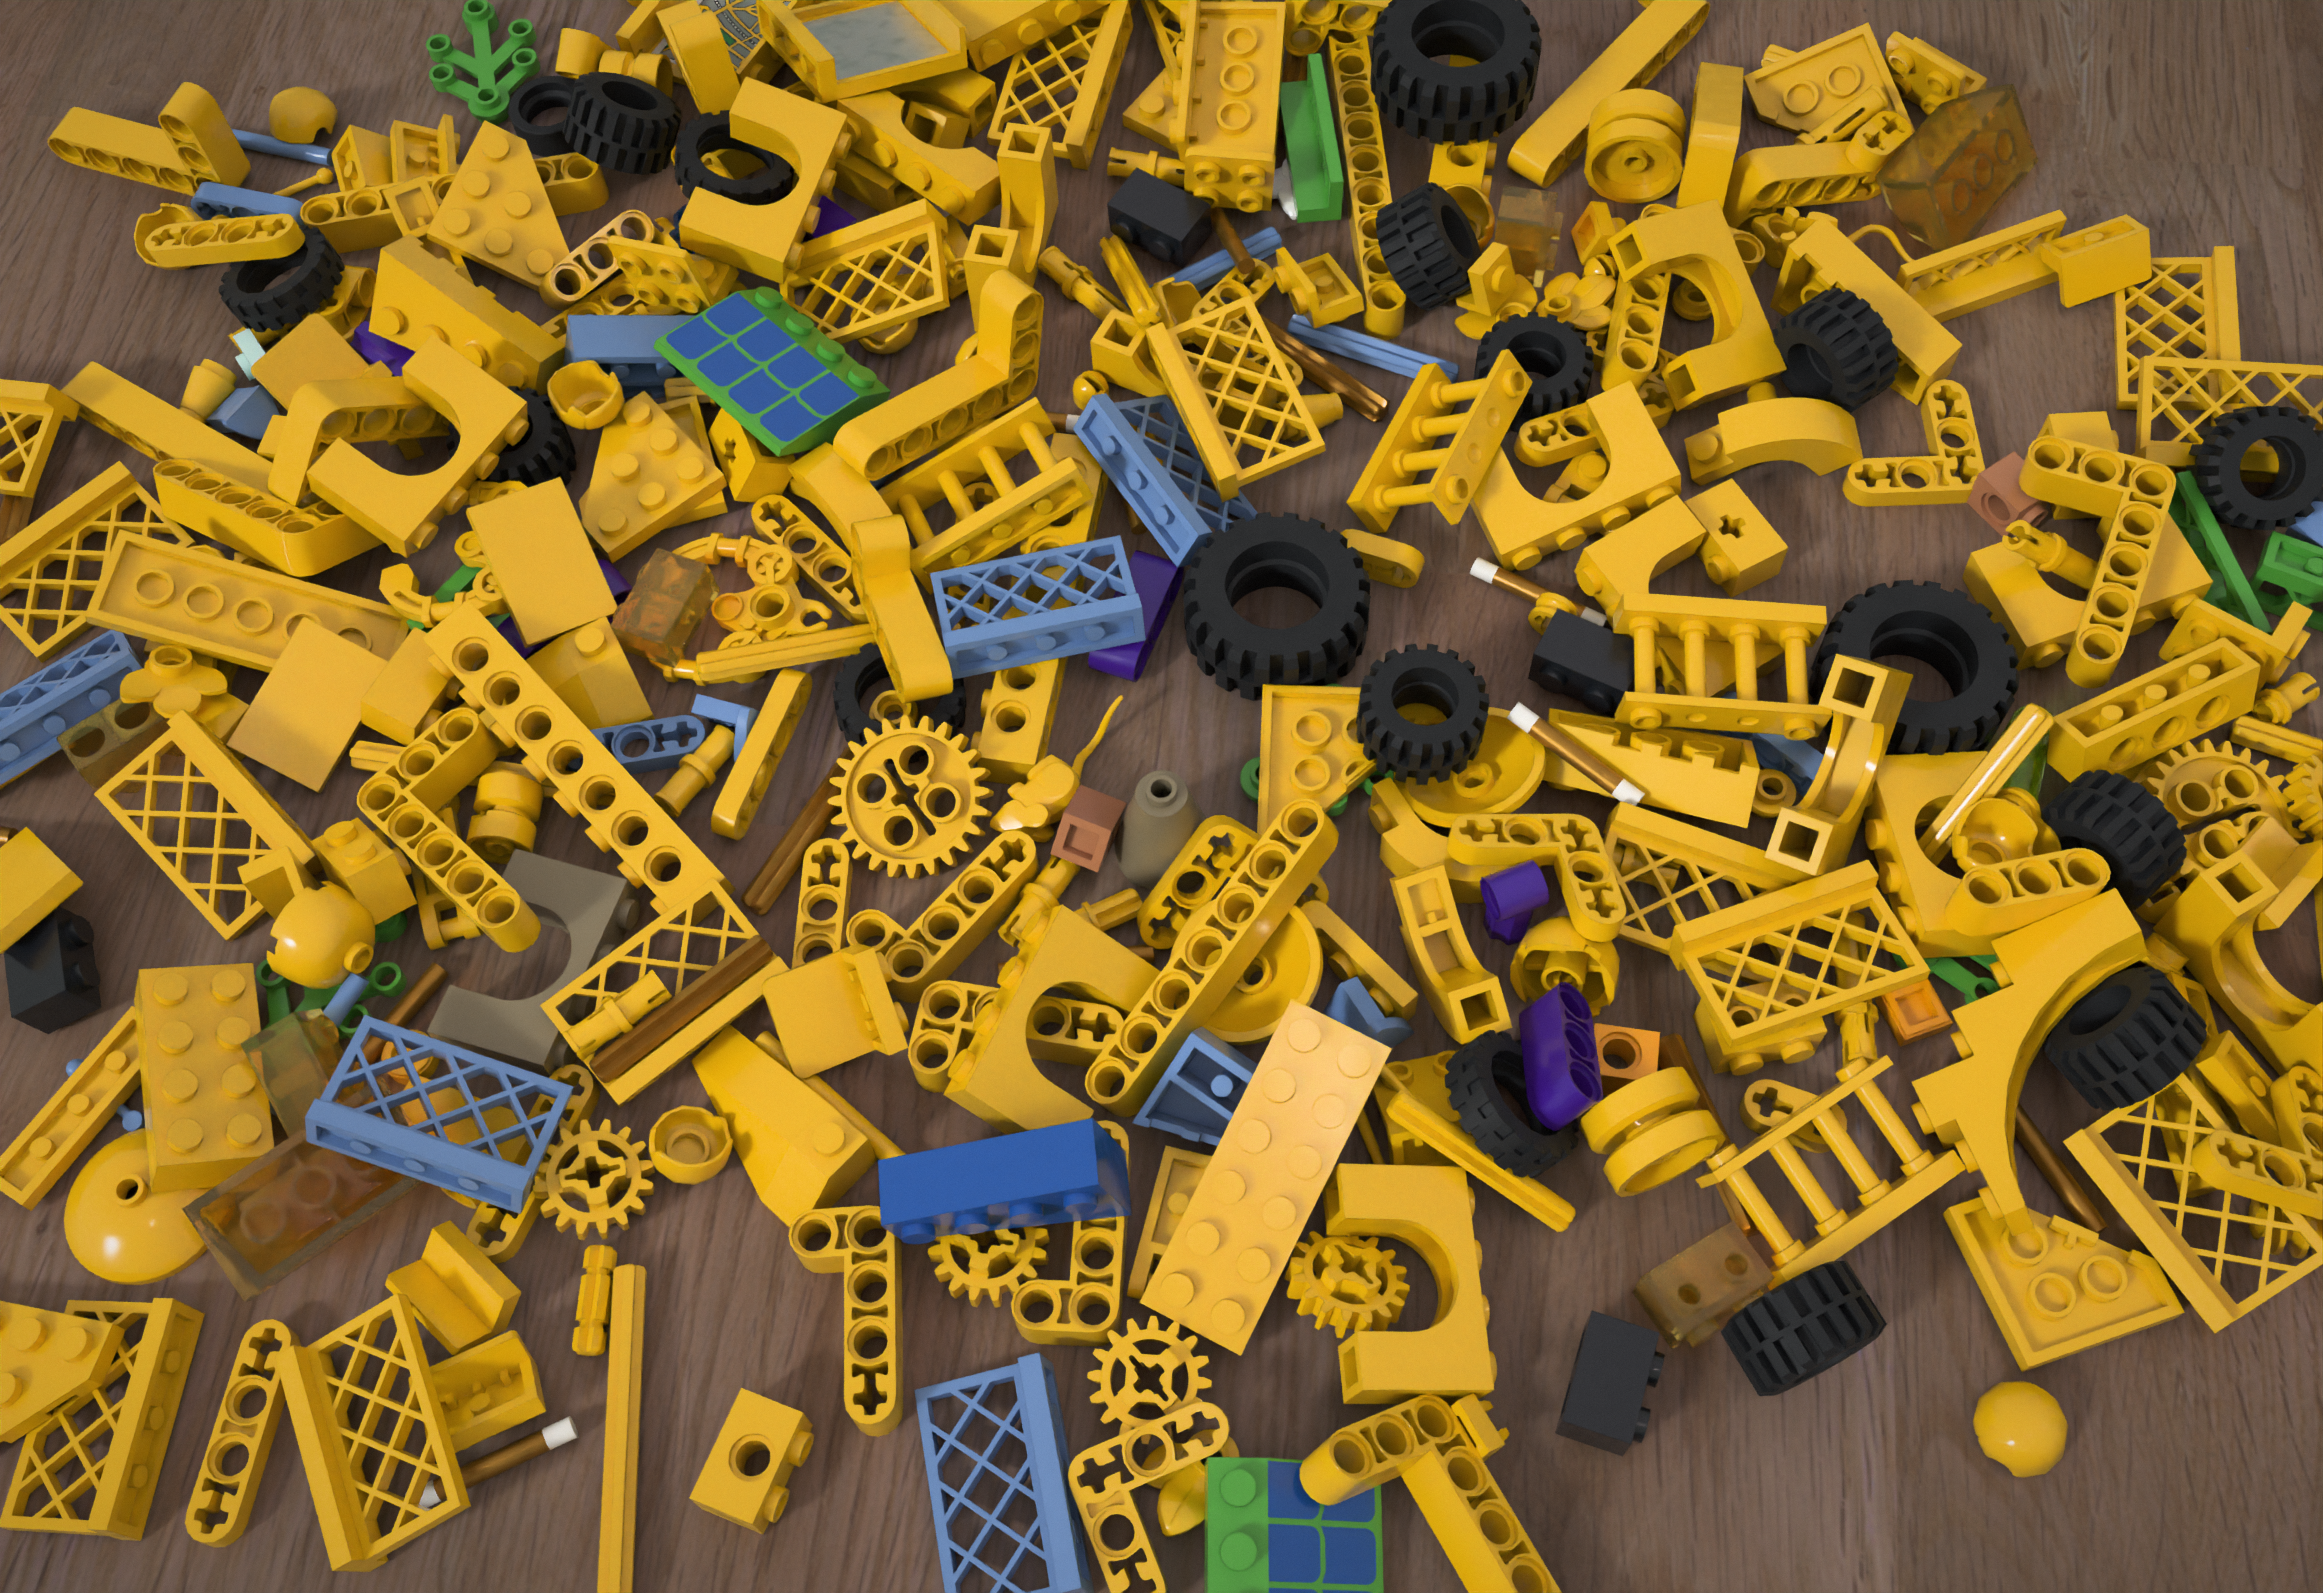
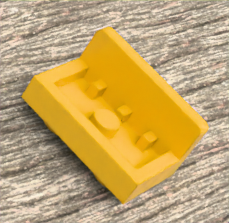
M443 114L437 130L403 121H393L390 130L393 183L408 181L423 174L426 178L458 172L461 165L456 164V157L460 147V134L454 132L452 115Z
M1285 247L1275 250L1278 266L1273 268V275L1277 287L1282 294L1286 292L1289 294L1296 314H1304L1314 329L1329 323L1343 321L1350 315L1365 310L1362 294L1329 253L1297 264Z
M515 1330L508 1331L429 1367L455 1453L546 1412L537 1364ZM410 1376L408 1378L409 1388L411 1389L413 1381ZM424 1422L425 1434H426V1441H427L429 1435H428V1432H427V1429H426V1425H425V1422Z

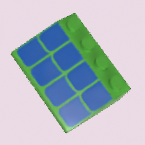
M765 286L732 293L656 339L653 347L778 457L815 449L825 442L833 445L837 432L845 423L886 402L891 393V390L877 379L876 374L872 370L857 363L845 352L844 347L840 343L829 339L814 326L813 321L809 317L798 313L787 304L778 291Z
M1208 1457L1205 1462L1204 1593H1384L1381 1485L1338 1504L1327 1506L1313 1500L1303 1489L1299 1470L1303 1460Z

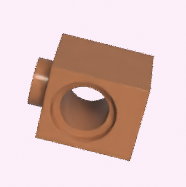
M2015 451L1978 474L1972 487L1973 490L1967 500V503L2002 537L2003 535L2009 537L2013 535L2005 531L2012 522L2024 520L2030 523L2031 526L2037 527L2048 514V510L2045 509L2048 502L2028 496L2021 490L2019 474L2024 460Z
M1080 784L1063 812L1050 854L1098 873L1114 844L1127 803Z

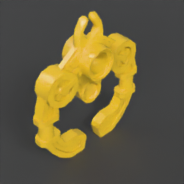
M476 480L467 490L469 491V496L464 505L473 507L528 487L520 481L508 480L497 483ZM474 531L462 534L456 540L454 548L464 565L483 569L475 576L472 583L473 590L455 593L454 601L439 603L435 595H419L420 582L408 564L401 563L382 569L379 589L398 613L413 621L423 623L426 628H434L467 599L484 617L491 614L504 615L510 612ZM388 545V547L391 549L393 553H398L396 550H394ZM416 548L413 553L418 552L419 548Z
M713 532L709 537L687 543L662 558L655 565L649 581V585L654 592L667 597H676L688 586L694 569L706 564L717 565L720 563L721 557L735 558L738 567L747 568V573L755 586L739 593L722 594L712 604L711 611L718 624L722 628L733 632L723 639L718 649L826 631L828 629L826 622L820 621L808 627L804 625V618L807 614L817 612L824 620H829L832 618L833 613L822 602L802 598L796 585L799 580V567L786 547L778 544L769 545L748 535H743L740 539L725 538L723 533ZM658 608L638 611L632 628L634 640L644 657L657 670L663 673V677L667 682L675 683L679 678L694 680L699 686L729 681L744 684L752 683L766 673V671L702 681L698 675L695 660H686L681 650H671L666 646L672 631L666 613Z

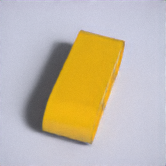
M639 210L622 212L547 272L540 281L539 292L544 303L556 310H566L579 302L620 269L617 265V260L607 246L610 236L623 237L621 226H628L635 231L639 241L650 243L655 233L651 219ZM589 251L598 252L604 258L605 269H599L591 264L588 257ZM555 277L566 278L573 287V294L566 295L561 293L555 285Z
M2073 848L1978 866L1968 870L1947 902L1944 913L1946 920L1953 929L1960 934L1970 937L2020 929L2099 895L2110 880L2111 871L2108 863L2102 856L2086 848Z

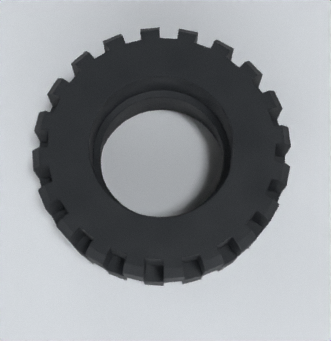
M1392 0L1378 17L1373 35L1370 84L1377 106L1384 114L1387 113V119L1397 128L1404 126L1408 135L1417 139L1421 136L1430 138V143L1442 145L1443 141H1453L1454 146L1467 145L1469 140L1477 139L1478 143L1489 140L1493 137L1495 131L1499 134L1503 133L1514 125V121L1522 118L1528 110L1529 103L1533 100L1542 44L1537 20L1533 15H1530L1531 11L1522 0ZM1441 55H1460L1472 58L1480 63L1466 67H1453L1439 64L1430 60V58Z
M1266 512L1256 514L1255 520L1246 522L1243 517L1229 523V530L1224 533L1219 529L1207 538V548L1202 546L1197 549L1191 559V568L1186 571L1183 596L1184 624L1190 653L1197 657V665L1205 675L1212 676L1216 674V684L1229 692L1233 688H1237L1240 690V697L1256 701L1257 696H1262L1263 684L1305 686L1337 684V674L1341 677L1347 676L1355 666L1356 657L1362 655L1366 644L1371 601V584L1368 571L1363 568V559L1357 549L1353 547L1347 549V538L1335 529L1330 533L1325 530V523L1311 517L1306 522L1298 519L1299 514L1284 512V517H1271V513ZM1266 587H1286L1310 597L1319 606L1320 611L1308 621L1295 627L1270 629L1246 621L1236 613L1233 607L1242 597L1255 590Z
M1913 580L1894 581L1891 588H1888L1886 583H1881L1867 588L1864 595H1854L1845 602L1842 611L1836 612L1831 620L1811 667L1813 673L1809 680V693L1815 698L1813 705L1819 704L1836 654L1863 658L1869 661L1887 655L1910 656L1928 663L1939 671L1950 685L1954 698L1940 702H1922L1905 697L1885 755L1928 753V755H1943L1949 752L1983 751L1992 740L2015 700L2013 696L2019 688L2020 674L2015 668L2019 663V659L2013 644L2006 645L2010 635L2002 623L1994 624L1990 619L1993 613L1981 602L1977 606L1966 600L1968 594L1956 588L1952 593L1940 589L1941 583L1924 581L1923 585H1914ZM1833 710L1832 717L1829 719L1824 730L1829 737L1833 723Z

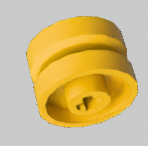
M1634 88L1618 91L1601 100L1591 112L1588 128L1584 174L1589 186L1600 196L1620 203H1645L1655 201L1669 194L1680 182L1683 170V146L1687 123L1683 109L1671 97L1655 90Z
M1670 1067L1635 1080L1604 1098L1581 1118L1579 1128L1591 1150L1597 1154H1610L1603 1171L1614 1191L1620 1197L1634 1196L1652 1190L1679 1177L1714 1154L1726 1139L1715 1118L1708 1110H1693L1700 1097V1093L1683 1067Z

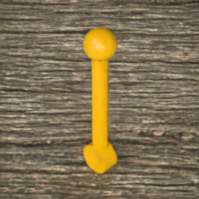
M320 168L315 176L272 194L289 197L319 183L324 185L330 184L334 176L330 169Z

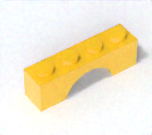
M885 88L837 100L836 110L847 114V133L852 135L851 149L967 226H970L1001 204L1002 195L998 162L975 147L945 149L929 145L917 139L905 128L902 122L905 101Z
M1111 308L1090 341L1093 371L1101 373L1108 382L1147 397L1167 395L1174 404L1150 354L1145 329L1153 326V324L1149 323L1146 327L1141 326L1135 317ZM1237 355L1228 364L1233 365ZM1247 359L1244 360L1241 367L1263 375L1267 369L1266 366ZM1191 364L1195 372L1197 365ZM1206 369L1200 384L1204 388L1221 393L1228 375ZM1274 371L1272 377L1277 379V374ZM1236 378L1229 396L1252 402L1259 385ZM1267 388L1260 405L1272 409V406L1277 403V390ZM1209 401L1213 409L1216 403ZM1224 406L1218 421L1220 425L1240 430L1247 413ZM1255 415L1248 434L1259 436L1268 419Z

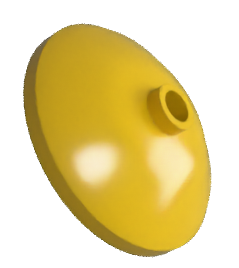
M1489 707L1478 754L1473 761L1468 760L1467 768L1458 775L1451 770L1449 780L1438 783L1435 777H1430L1428 785H1416V778L1407 777L1405 783L1395 780L1396 773L1394 772V783L1417 817L1433 825L1451 828L1456 818L1467 814H1510L1522 806L1535 793L1544 777L1547 764L1544 745L1507 719L1511 711ZM1442 715L1431 725L1446 721V716Z
M1214 900L1201 907L1185 923L1175 940L1170 959ZM1295 904L1204 1025L1205 1029L1227 1044L1250 1045L1271 1039L1291 998L1309 1007L1317 994L1323 971L1322 947L1314 926ZM1254 907L1244 909L1239 914L1237 923L1246 921L1252 915ZM1222 949L1213 951L1208 956L1205 966H1210L1219 960ZM1256 971H1263L1260 982L1250 985L1249 979L1251 975ZM1190 992L1182 993L1176 999L1175 1005L1177 1009L1187 1003Z
M146 1128L129 1132L99 1150L86 1163L75 1179L67 1198L64 1214L67 1242L76 1259L87 1270L109 1282L123 1285H143L164 1280L194 1263L214 1242L228 1214L231 1200V1185L151 1193ZM138 1186L137 1193L132 1198L126 1200L128 1192L133 1187Z

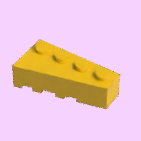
M1822 215L1788 246L1770 304L1772 309L1785 317L1825 290L1829 291L1832 288H1840L1843 292L1849 290L1855 293L1858 299H1865L1871 305V308L1880 314L1884 319L1883 323L1886 328H1889L1893 336L1892 342L1897 347L1898 357L1895 359L1899 364L1898 372L1894 374L1895 381L1889 386L1891 389L1918 406L1922 402L1928 387L1935 381L1945 379L1951 373L1963 344L1827 218Z
M1549 708L1547 723L1645 793L1639 803L1739 827H1748L1760 771L1751 740L1663 726L1641 730L1632 727L1630 724L1615 723L1614 718ZM1545 747L1547 764L1542 780L1547 781L1550 787L1566 791L1578 788L1616 799Z

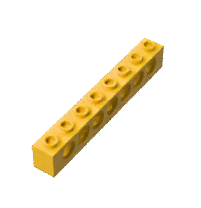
M1055 432L1050 450L1058 463L1071 456L1093 493L1094 498L1021 540V555L1095 540L1109 477L1078 435ZM1055 565L1046 567L1041 574L1058 581L1067 569ZM1079 574L1069 587L1083 593L1086 577ZM1012 575L1011 588L1020 578ZM1031 584L1021 597L1038 603L1048 591ZM1059 597L1049 609L1056 610L1076 606V604ZM1012 606L1004 614L1002 620L1026 616L1028 613ZM1069 656L991 672V675L995 676L992 689L984 690L981 701V717L985 718L982 732H974L970 750L976 749L982 754L981 758L977 761L978 768H986L990 771V775L982 781L1009 785L1017 782L1026 784L1029 781L1027 778L1028 772L1042 759L1046 758ZM1021 684L1031 685L1026 689H1014L1016 686ZM1010 726L1022 727L1020 730L1015 732L1004 731L1006 728Z
M469 599L422 637L424 642L434 651L427 658L428 661L447 681L456 675L465 685L458 692L459 695L478 715L487 709L496 719L489 726L490 729L509 749L518 743L528 754L521 760V763L541 784L549 778L560 789L552 797L572 818L581 812L591 823V826L584 832L605 854L613 848L624 861L617 868L637 889L645 883L653 891L656 897L649 903L660 915L713 876L729 896L736 890ZM488 656V661L483 668L472 671V667L478 659ZM520 690L518 698L513 703L502 706L503 700L508 693ZM551 724L550 732L544 738L533 740L534 734L540 726ZM576 758H583V764L576 773L565 775L566 766L570 761ZM609 792L616 793L615 800L610 807L604 810H596L597 802L601 796ZM640 827H648L647 837L642 843L635 846L628 845L629 837L634 830ZM681 862V870L678 876L671 881L662 882V870L670 863ZM709 894L693 906L691 926L695 927L720 905L712 894ZM686 912L677 918L683 925H685Z

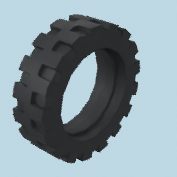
M721 110L720 114L713 115L712 112L700 115V120H690L685 125V131L681 130L679 132L675 151V180L678 186H683L682 193L689 200L696 186L734 201L755 206L775 203L791 193L795 169L777 154L730 137V110ZM718 149H736L748 152L761 159L770 170L765 175L752 180H734L719 176L707 169L700 161V158L706 153Z
M299 225L305 235V241L296 252L289 256L275 259L239 261L230 264L231 270L225 272L221 278L224 284L219 286V293L222 296V301L246 329L250 328L251 330L253 328L255 332H265L267 328H270L272 331L283 329L284 324L290 322L293 325L303 320L302 316L310 312L312 314L321 307L319 303L323 299L328 300L335 292L333 288L341 283L343 276L340 272H343L345 267L339 254L318 228L313 227L310 229L306 225ZM301 266L298 271L283 283L263 291L279 275L292 268Z
M871 642L860 647L859 654L856 656L851 654L844 661L843 672L838 671L834 681L836 690H833L834 705L840 731H844L845 740L848 743L853 741L862 746L868 743L863 729L868 727L878 735L883 734L882 723L870 719L861 710L860 700L867 688L880 679L890 676L878 645H873ZM964 678L954 679L953 692L941 696V700L935 710L927 715L933 719L934 732L943 722L952 726L950 740L957 736V727L962 728L965 722L966 693ZM920 721L914 722L916 728H918ZM919 750L910 757L909 763L919 762V757L927 755V751ZM892 759L886 762L888 764H894Z
M1488 1030L1452 1055V1058L1446 1063L1445 1069L1449 1073L1445 1075V1087L1451 1090V1095L1448 1098L1452 1109L1459 1112L1462 1118L1459 1122L1467 1134L1471 1132L1477 1140L1475 1145L1485 1155L1489 1153L1493 1156L1494 1163L1503 1170L1507 1168L1512 1169L1513 1175L1524 1178L1529 1175L1530 1178H1536L1573 1153L1572 1150L1577 1147L1579 1140L1575 1135L1579 1131L1577 1119L1561 1130L1553 1131L1537 1119L1529 1106L1520 1039L1515 1042L1509 1033L1501 1031L1496 1034L1494 1030ZM1494 1079L1502 1084L1520 1104L1528 1119L1530 1128L1517 1119L1504 1103L1495 1086Z

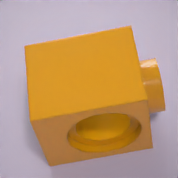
M1594 1023L1603 1095L1609 1096L1627 1084L1657 1072L1660 1032ZM1609 1054L1618 1055L1627 1062L1628 1068H1613L1606 1063L1603 1057Z

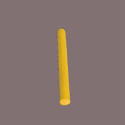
M762 1032L755 1039L754 1044L792 1073L781 1042L770 1032ZM817 1074L803 1079L798 1078L832 1105L869 1139L874 1153L879 1160L907 1155Z

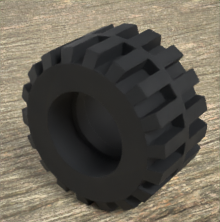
M589 72V74L580 75L575 80L563 127V135H565V140L574 147L575 151L601 166L630 174H656L662 172V169H666L669 165L671 151L674 148L682 119V112L680 107L675 105L676 102L644 81L617 73Z
M1427 182L1379 209L1376 217V232L1383 259L1397 285L1413 303L1423 310L1431 311L1471 290L1467 271L1481 256L1480 247L1466 215L1451 195L1441 186L1439 187L1433 182Z
M1832 288L1829 291L1821 292L1776 324L1777 328L1772 332L1774 343L1779 349L1787 370L1780 373L1781 380L1792 392L1793 397L1824 400L1840 406L1851 414L1893 384L1895 381L1894 374L1898 372L1899 367L1895 359L1898 357L1897 347L1892 342L1893 336L1890 329L1886 328L1883 323L1884 319L1871 308V305L1865 299H1858L1856 294L1849 290L1843 292L1840 288Z
M1528 312L1527 317L1514 314L1509 316L1507 323L1499 320L1492 326V332L1486 331L1483 335L1481 345L1478 346L1473 380L1487 378L1501 350L1506 349L1511 351L1525 372H1535L1547 377L1545 379H1531L1533 383L1506 434L1509 431H1514L1518 435L1521 426L1529 420L1586 402L1594 362H1592L1594 353L1591 346H1586L1587 338L1583 332L1575 333V325L1569 321L1564 323L1558 322V316L1548 314L1547 318L1539 317L1538 312Z
M508 386L511 391L527 401V422H529V427L522 439L514 446L524 445L513 452L501 454L506 449L513 447L508 443L498 454L499 462L496 468L482 481L497 483L508 480L520 481L529 488L561 477L564 486H567L572 479L569 471H573L576 468V459L574 457L576 451L565 423L556 415L549 398L545 394L539 396L537 390L528 387L521 392L518 386ZM450 422L448 430L451 435L446 436V446L451 459L459 446L460 435L455 426Z
M2242 407L2233 409L2234 413L2221 414L2215 418L2216 426H2206L2202 429L2198 436L2204 440L2203 443L2192 444L2188 454L2196 456L2195 465H2186V471L2191 470L2198 489L2204 495L2203 497L2206 499L2218 523L2230 524L2231 527L2275 530V527L2296 524L2295 517L2306 518L2315 511L2310 503L2312 501L2323 502V430H2313L2317 424L2316 420L2309 415L2298 416L2300 410L2291 407ZM2263 439L2275 450L2279 469L2272 486L2263 494L2255 497L2242 484L2240 463L2246 450L2254 442Z
M1427 643L1426 650H1418L1416 644L1405 645L1404 653L1400 654L1396 649L1385 653L1384 662L1377 659L1370 666L1369 675L1364 676L1358 704L1356 735L1358 743H1364L1363 754L1368 761L1377 758L1376 769L1384 775L1391 770L1396 773L1395 780L1405 783L1407 777L1416 778V785H1428L1429 778L1435 777L1438 783L1449 780L1451 770L1459 775L1467 768L1468 760L1473 761L1478 754L1488 717L1489 694L1485 693L1486 682L1483 676H1474L1476 667L1469 660L1463 663L1458 661L1459 653L1454 650L1448 649L1445 654L1437 651L1438 645ZM1424 703L1440 710L1447 720L1436 725H1418L1404 719L1396 710L1407 704Z
M2096 770L2094 773L2086 771L2073 780L2041 810V819L2055 831L2061 845V851L2073 848H2086L2104 858L2109 865L2111 874L2110 880L2100 894L2116 888L2129 910H2136L2143 905L2184 864L2183 860L2187 856V849L2183 845L2186 842L2184 833L2177 827L2178 821L2172 813L2166 810L2165 804L2157 796L2154 797L2144 786L2138 782H2131L2126 776L2119 773L2112 775L2107 770Z
M2149 966L2136 967L2106 978L2078 1000L2047 1035L2048 1039L2044 1044V1050L2049 1060L2091 1107L2095 1109L2101 1108L2103 1111L2113 1110L2118 1107L2121 1109L2154 1095L2173 1082L2190 1065L2202 1049L2201 1045L2207 1036V1031L2205 1030L2207 1025L2203 1018L2159 969L2155 970Z
M1831 1261L1788 1280L1754 1300L1728 1320L1721 1334L1759 1396H1774L1815 1377L1858 1352L1878 1338L1887 1323L1848 1262Z

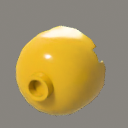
M322 881L321 883L325 887L317 891L308 886L299 891L290 900L273 924L270 933L271 936L278 939L275 954L267 950V961L274 972L311 989H327L341 985L350 972L359 974L364 971L370 964L374 954L376 925L371 913L350 892L330 881Z
M1570 916L1549 917L1529 929L1519 944L1510 965V981L1517 995L1525 1003L1528 996L1536 1001L1560 982H1567L1583 995L1590 1007L1592 1018L1599 1015L1601 1007L1607 1004L1610 1006L1614 1000L1619 981L1620 958L1612 940L1607 942L1591 941L1576 931Z

